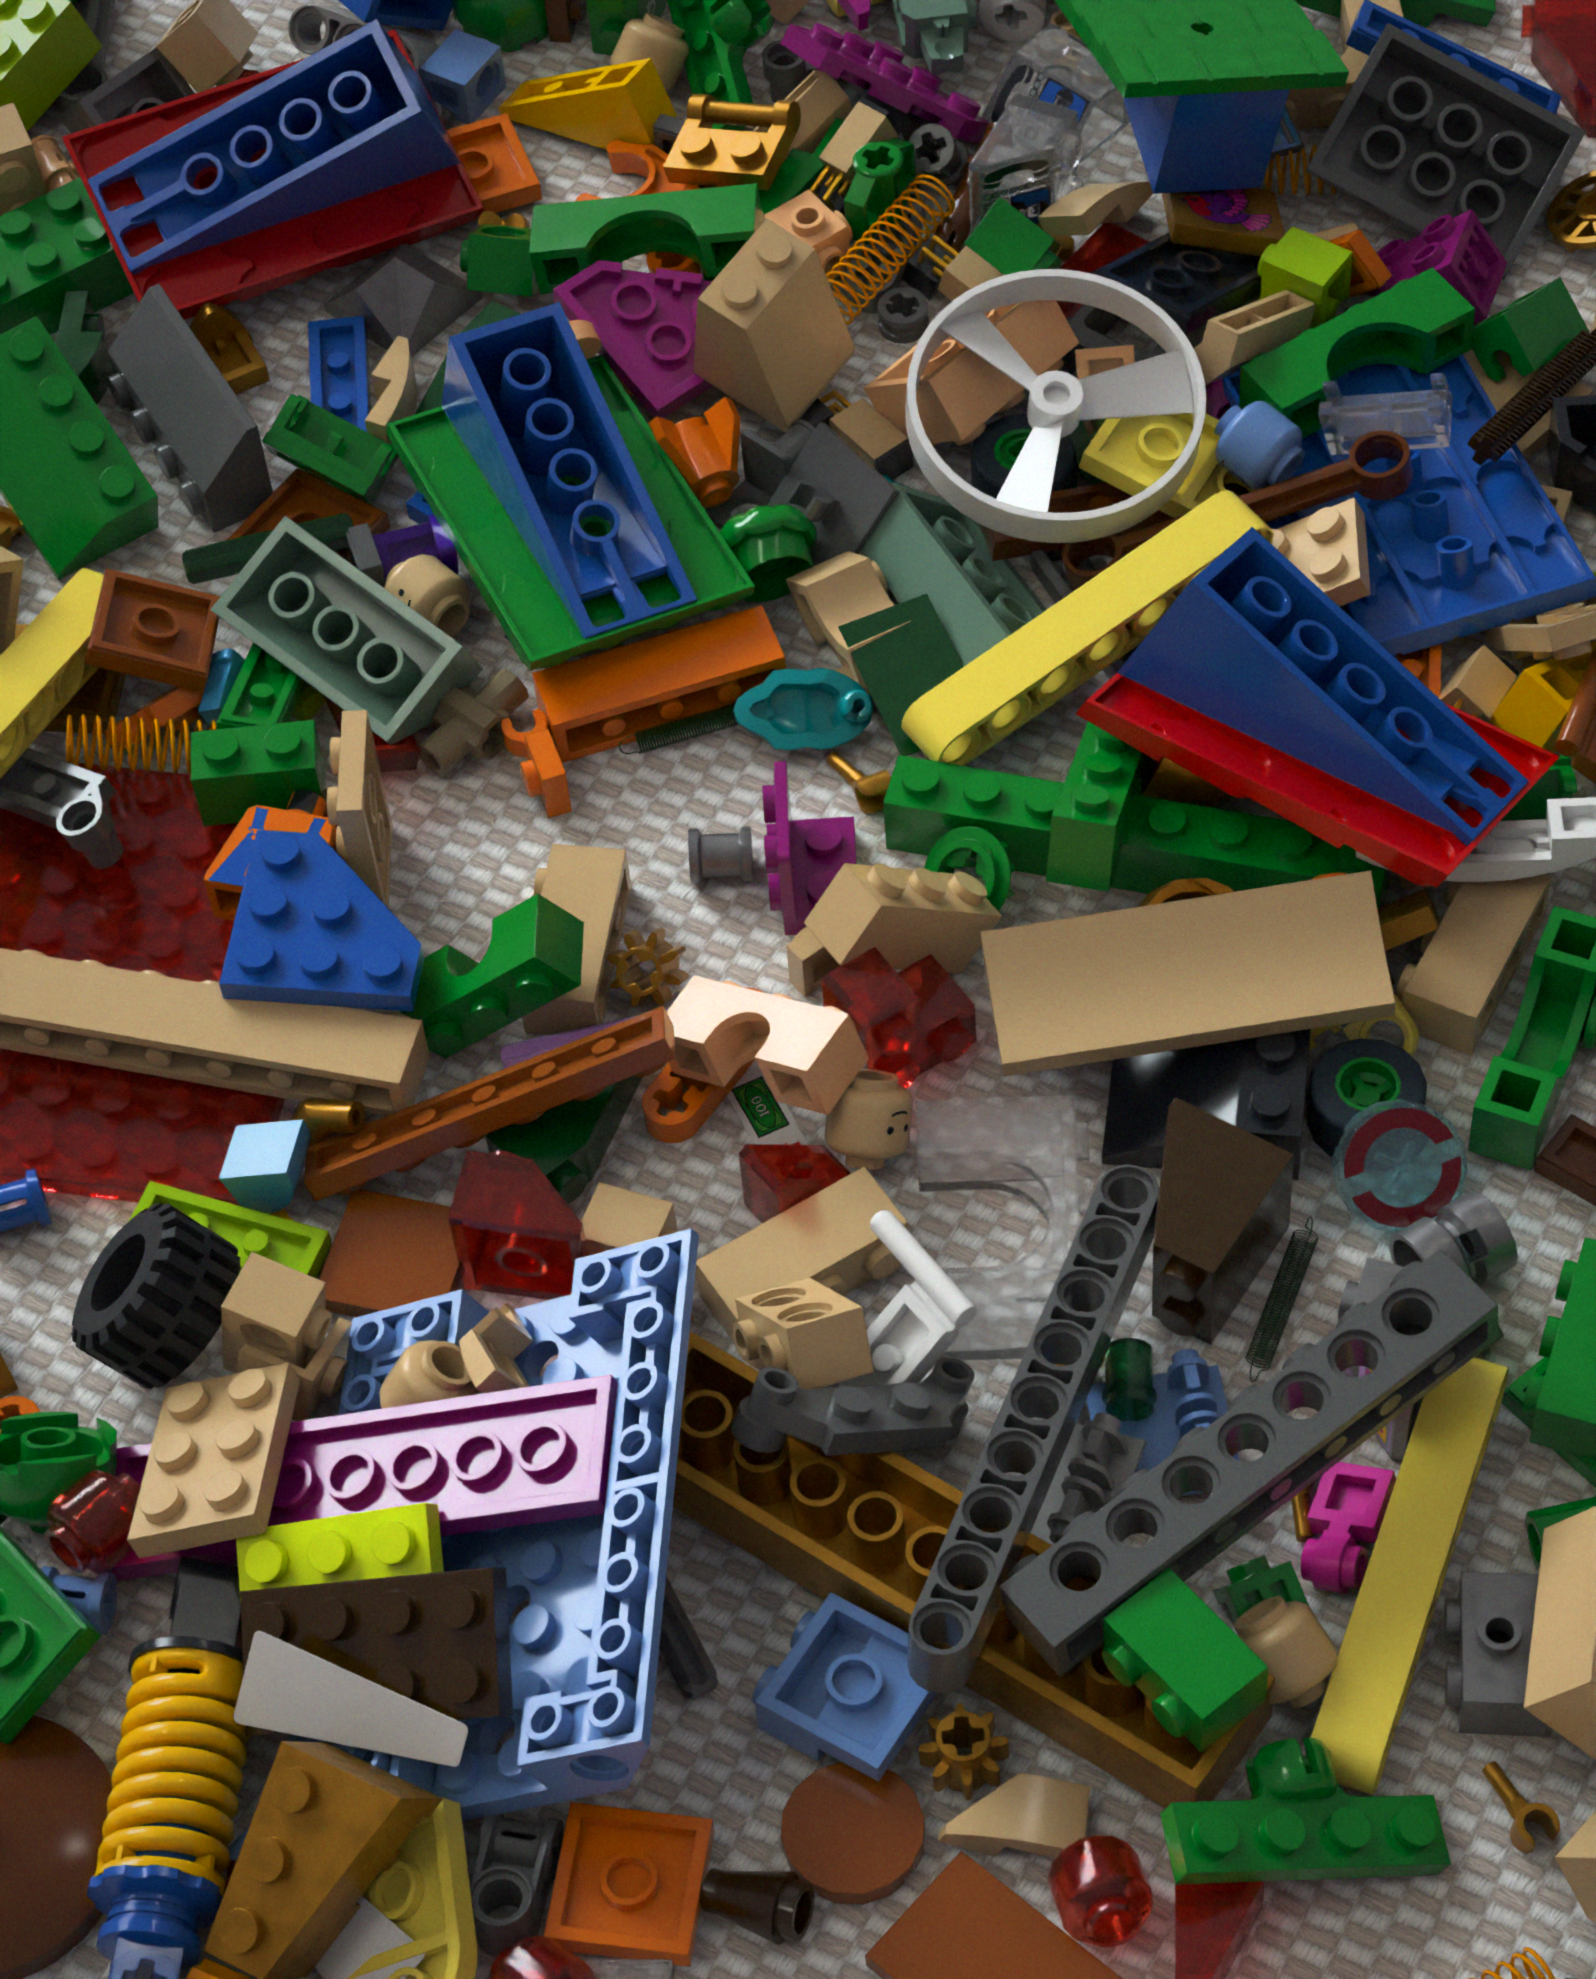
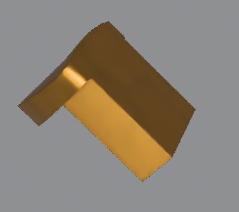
M212 302L204 303L195 315L190 329L234 393L239 394L270 381L267 366L253 345V339L242 321L230 310Z
M1426 888L1377 908L1385 951L1439 929L1436 910ZM1387 962L1391 984L1394 985L1395 980Z

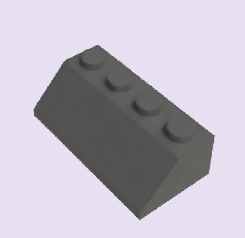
M160 284L148 288L108 350L114 374L107 377V383L117 405L121 409L129 406L132 410L130 412L131 420L142 442L146 444L152 441L156 446L154 453L166 478L170 480L177 477L179 480V492L190 514L195 516L201 513L213 533L248 518L273 493L258 426Z

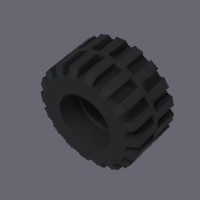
M157 1203L148 1209L145 1208L114 1235L89 1271L78 1296L73 1314L72 1341L76 1343V1347L145 1389L159 1388L166 1385L171 1379L179 1376L198 1358L222 1323L221 1305L238 1277L240 1270V1257L237 1256L238 1249L232 1243L167 1203Z

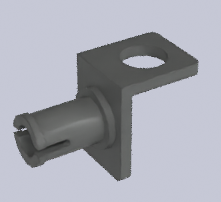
M797 420L773 444L749 429L743 432L740 437L745 480L733 490V494L727 501L713 507L709 511L708 515L714 525L722 529L723 525L732 518L731 512L739 505L748 503L766 506L816 428L805 420Z

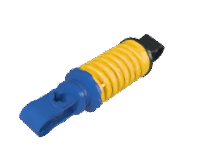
M181 1556L169 1613V1619L172 1620L169 1637L155 1638L143 1642L135 1647L130 1655L128 1671L133 1685L126 1695L127 1713L121 1723L122 1739L116 1750L117 1765L112 1772L111 1778L113 1790L107 1799L108 1816L103 1822V1841L98 1849L97 1868L94 1876L90 1878L87 1888V1897L96 1905L95 1908L107 1915L106 1922L99 1928L96 1947L104 1957L111 1960L108 1979H179L180 1970L188 1969L199 1961L202 1942L197 1935L198 1929L208 1927L214 1922L226 1890L225 1881L220 1874L230 1865L231 1856L227 1846L234 1839L235 1835L232 1819L238 1814L239 1800L236 1794L243 1786L241 1768L247 1761L245 1743L251 1737L245 1736V1725L236 1723L233 1718L243 1679V1652L235 1647L237 1631H239L241 1625L238 1566Z

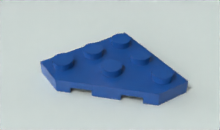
M257 830L219 981L223 999L413 1012L424 964L421 943L320 834Z

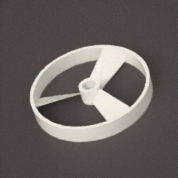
M1064 269L1020 271L994 278L966 291L940 311L928 325L916 346L909 367L905 404L906 429L914 457L930 484L949 504L973 521L1005 535L1029 541L1046 543L1090 541L1116 534L1144 521L1166 504L1182 486L1192 469L1200 445L1206 412V388L1200 362L1187 336L1177 323L1149 298L1114 280L1081 271ZM1037 300H1057L1085 304L1113 313L1139 327L1152 337L1166 353L1078 380L1071 374L1058 370L1047 371L1037 376L984 313L1007 305ZM949 336L1030 391L1027 418L1032 431L996 499L968 484L942 460L928 439L920 420L916 400L920 378L934 352ZM1192 413L1193 430L1187 445L1171 468L1151 486L1129 499L1111 506L1074 513L1048 512L1060 438L1073 433L1078 427L1079 421Z

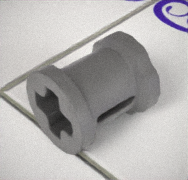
M751 826L741 827L739 833L701 834L698 828L688 829L691 884L701 883L703 877L741 876L744 882L753 881Z

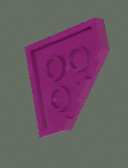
M815 23L812 30L790 24L780 42L781 45L818 70L836 79L841 77L852 84L868 89V95L907 114L910 111L925 120L942 125L955 138L980 144L986 127L991 124L978 115L981 106L977 102L954 91L950 96L940 89L943 82L941 78L931 75L930 71L919 66H914L911 70L901 63L905 55L882 41L876 40L873 45L851 32H846L842 36L829 27Z
M599 260L553 289V301L555 303L560 302L566 317L570 321L586 320L593 324L601 341V348L597 353L599 355L602 354L610 368L653 418L656 416L660 418L666 417L713 386L693 372L697 299L712 282L702 280L703 274L656 268V274L624 270L622 269V263Z

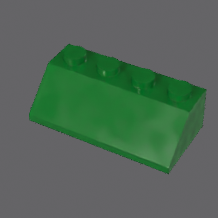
M38 316L0 334V494L57 580H60L158 528V495Z

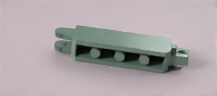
M892 0L903 53L914 59L925 58L931 75L964 71L963 53L968 52V30L977 29L975 0Z

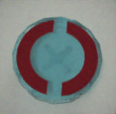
M1404 1099L1377 1102L1353 1116L1343 1131L1345 1133L1340 1138L1339 1146L1335 1147L1332 1159L1335 1189L1347 1209L1371 1227L1396 1233L1423 1217L1436 1220L1437 1211L1441 1207L1461 1196L1468 1170L1465 1146L1452 1122L1432 1107Z

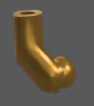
M307 1098L300 1103L291 1120L303 1119L311 1137L309 1146L329 1139L327 1137L330 1132L359 1133L365 1123V1109L362 1103L358 1101Z

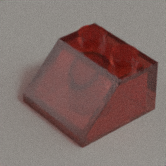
M466 1151L448 1216L464 1288L546 1300L571 1295L575 1259L589 1256L583 1223L532 1159L521 1158L507 1151H493L491 1153Z

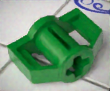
M893 137L880 142L868 143L855 152L853 166L856 173L844 199L845 218L853 233L852 240L857 241L861 239L863 233L869 230L871 224L875 223L878 217L884 214L886 208L891 206L895 199L899 198L901 192L907 189L909 183L914 181L916 170L913 143ZM902 200L903 206H906V200ZM895 208V214L903 216L900 208ZM887 216V222L895 224L893 217Z

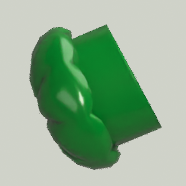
M756 506L745 514L740 513L730 518L720 530V534L755 585L753 595L743 598L742 600L767 602L789 595L791 593L785 579L814 566L810 550L816 543L817 529L803 512L793 506Z

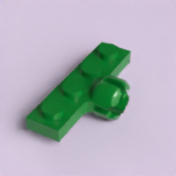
M667 0L673 24L685 31L682 39L689 45V55L684 65L692 95L707 94L713 96L715 101L754 104L743 67V56L747 49L755 47L769 35L772 29L774 17L770 13L771 6L767 0ZM714 123L711 129L741 131L746 126Z
M1295 1738L1276 1741L1260 1747L1257 1755L1248 1759L1245 1764L1252 1796L1251 1800L1172 1802L1160 1813L1175 1885L1439 1875L1451 1865L1434 1795L1375 1797L1348 1795L1337 1782L1330 1750L1322 1741L1315 1738H1303L1307 1756L1302 1755L1300 1745Z

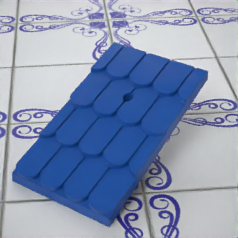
M1464 355L1426 374L1400 365L1371 364L1355 368L1342 375L1331 386L1329 425L1303 438L1301 448L1305 451V456L1299 468L1291 477L1293 478L1348 459L1349 451L1354 442L1369 432L1378 430L1392 431L1401 435L1407 441L1411 456L1413 479L1407 490L1399 496L1388 500H1372L1358 492H1354L1290 514L1291 519L1295 522L1312 515L1321 508L1332 507L1351 498L1356 499L1365 513L1371 594L1342 605L1340 608L1393 657H1397L1396 654L1399 653L1405 655L1451 641L1455 636L1461 638L1508 624L1512 619L1518 621L1566 606L1568 602L1574 604L1596 597V578L1516 443L1497 462L1488 459L1481 466L1472 460L1476 451L1468 445L1469 439L1497 411ZM1237 372L1222 379L1224 395L1231 407L1234 405L1239 406L1240 372ZM1379 458L1367 463L1362 469L1371 473H1382L1393 469L1400 462L1392 458Z

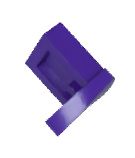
M434 514L428 515L429 522L372 535L383 566L385 582L394 566L421 554L436 557L458 575L459 568L456 548Z

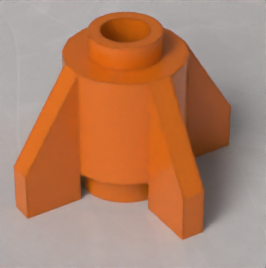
M724 397L704 412L706 419L703 417H691L674 424L672 421L656 416L648 422L657 443L668 457L671 458L701 505L705 508L715 507L727 501L733 494V489L738 484L740 478L737 466L741 417L733 400L728 397Z

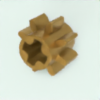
M661 927L653 931L647 941H644L641 933L636 929L623 936L624 943L629 951L615 950L607 956V960L610 963L617 965V978L611 982V989L622 987L627 993L631 994L630 1001L632 1007H637L643 1003L649 994H652L653 999L660 1006L672 999V993L667 983L680 985L688 980L689 975L679 969V956L686 951L685 946L674 948L665 941V929ZM652 960L657 970L644 975L639 964Z
M958 1703L955 1712L946 1716L942 1721L935 1717L928 1719V1733L933 1742L919 1745V1758L921 1766L935 1767L933 1772L935 1791L939 1792L948 1786L953 1790L962 1792L966 1800H971L973 1791L982 1787L986 1782L995 1787L1001 1784L1000 1768L995 1761H1003L1009 1758V1742L1007 1737H992L995 1730L994 1713L989 1711L980 1717L975 1713L966 1711L963 1704ZM970 1748L971 1754L966 1756L958 1755L957 1749Z

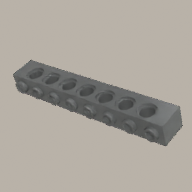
M1441 1249L1422 1263L1419 1261L1409 1263L1396 1274L1385 1292L1369 1304L1360 1302L1351 1307L1340 1318L1336 1329L1317 1344L1307 1343L1296 1349L1286 1359L1282 1370L1262 1386L1251 1385L1241 1391L1232 1400L1227 1412L1207 1428L1202 1426L1196 1427L1186 1433L1177 1442L1172 1454L1152 1470L1141 1469L1131 1475L1121 1485L1117 1496L1095 1513L1088 1511L1076 1517L1065 1528L1061 1539L1039 1556L1031 1554L1017 1562L1008 1572L1005 1582L999 1586L1006 1617L1058 1676H1063L1103 1645V1618L1169 1567L1183 1582L1496 1341L1498 1339V1304ZM1405 1325H1418L1426 1329L1423 1333L1412 1336L1396 1331ZM1352 1366H1364L1372 1370L1371 1373L1363 1377H1350L1342 1373L1345 1369ZM1300 1407H1309L1318 1411L1315 1416L1308 1419H1295L1287 1415L1292 1410ZM1244 1449H1256L1264 1453L1262 1457L1251 1462H1243L1233 1458L1237 1452ZM1190 1491H1201L1209 1495L1203 1502L1193 1505L1184 1504L1177 1500L1181 1495ZM1136 1533H1144L1154 1537L1149 1544L1143 1547L1132 1548L1122 1544L1125 1538ZM1079 1576H1090L1098 1580L1093 1587L1084 1591H1073L1065 1587L1069 1581Z

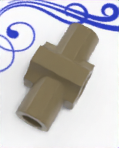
M501 669L479 691H475L468 685L463 688H457L456 686L451 688L440 699L439 707L432 717L435 731L417 747V753L423 763L434 773L444 777L468 754L478 760L484 757L493 759L505 747L501 728L502 719L509 718L513 726L511 714L529 698L528 691L522 681L508 670Z

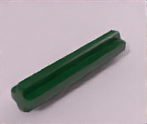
M341 513L298 523L297 525L331 550L339 551L348 548L346 532H348L347 528L353 527V522L349 514ZM273 530L185 550L182 553V562L189 583L195 585L239 574Z

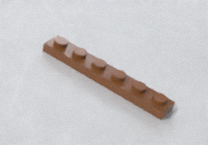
M661 1006L367 1123L357 1134L342 1133L309 1146L306 1154L304 1183L315 1202L333 1194H351L363 1187L367 1181L391 1171H409L419 1166L427 1157L452 1147L466 1148L472 1146L484 1138L487 1133L513 1123L516 1125L530 1123L542 1116L546 1110L573 1099L575 1101L591 1099L601 1093L606 1086L631 1076H649L659 1071L667 1062L675 1059L674 1025L664 1006Z

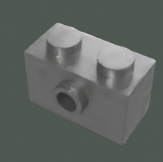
M1461 1571L1458 1598H1445L1444 1640L1457 1641L1458 1663L1446 1662L1445 1706H1458L1459 1733L1546 1737L1548 1725L1524 1709L1539 1574Z

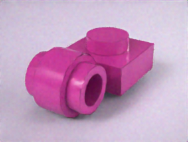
M1338 1462L1322 1474L1307 1517L1312 1532L1322 1534L1319 1539L1310 1538L1307 1540L1302 1551L1300 1564L1303 1580L1312 1581L1315 1589L1346 1594L1350 1588L1360 1589L1368 1566V1552L1365 1547L1356 1546L1355 1541L1376 1542L1396 1482L1394 1470Z

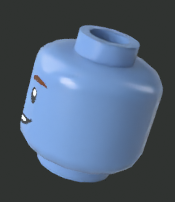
M1255 401L1243 409L1234 405L1222 416L1214 430V434L1219 437L1215 450L1217 462L1252 490H1258L1290 479L1299 468L1305 456V451L1301 448L1303 440L1301 429L1265 401Z

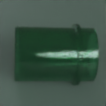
M1137 1338L1114 1340L1110 1342L1105 1354V1389L1102 1392V1400L1106 1405V1413L1120 1421H1139L1149 1417L1154 1411V1403L1157 1400V1392L1153 1388V1349L1148 1342Z

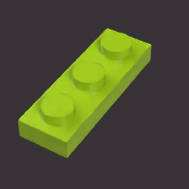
M149 1181L129 1219L130 1221L145 1208H150L153 1204L167 1203L235 1245L238 1249L237 1256L240 1257L239 1273L250 1253L254 1252L317 1278L332 1246L330 1234L327 1230L153 1181Z

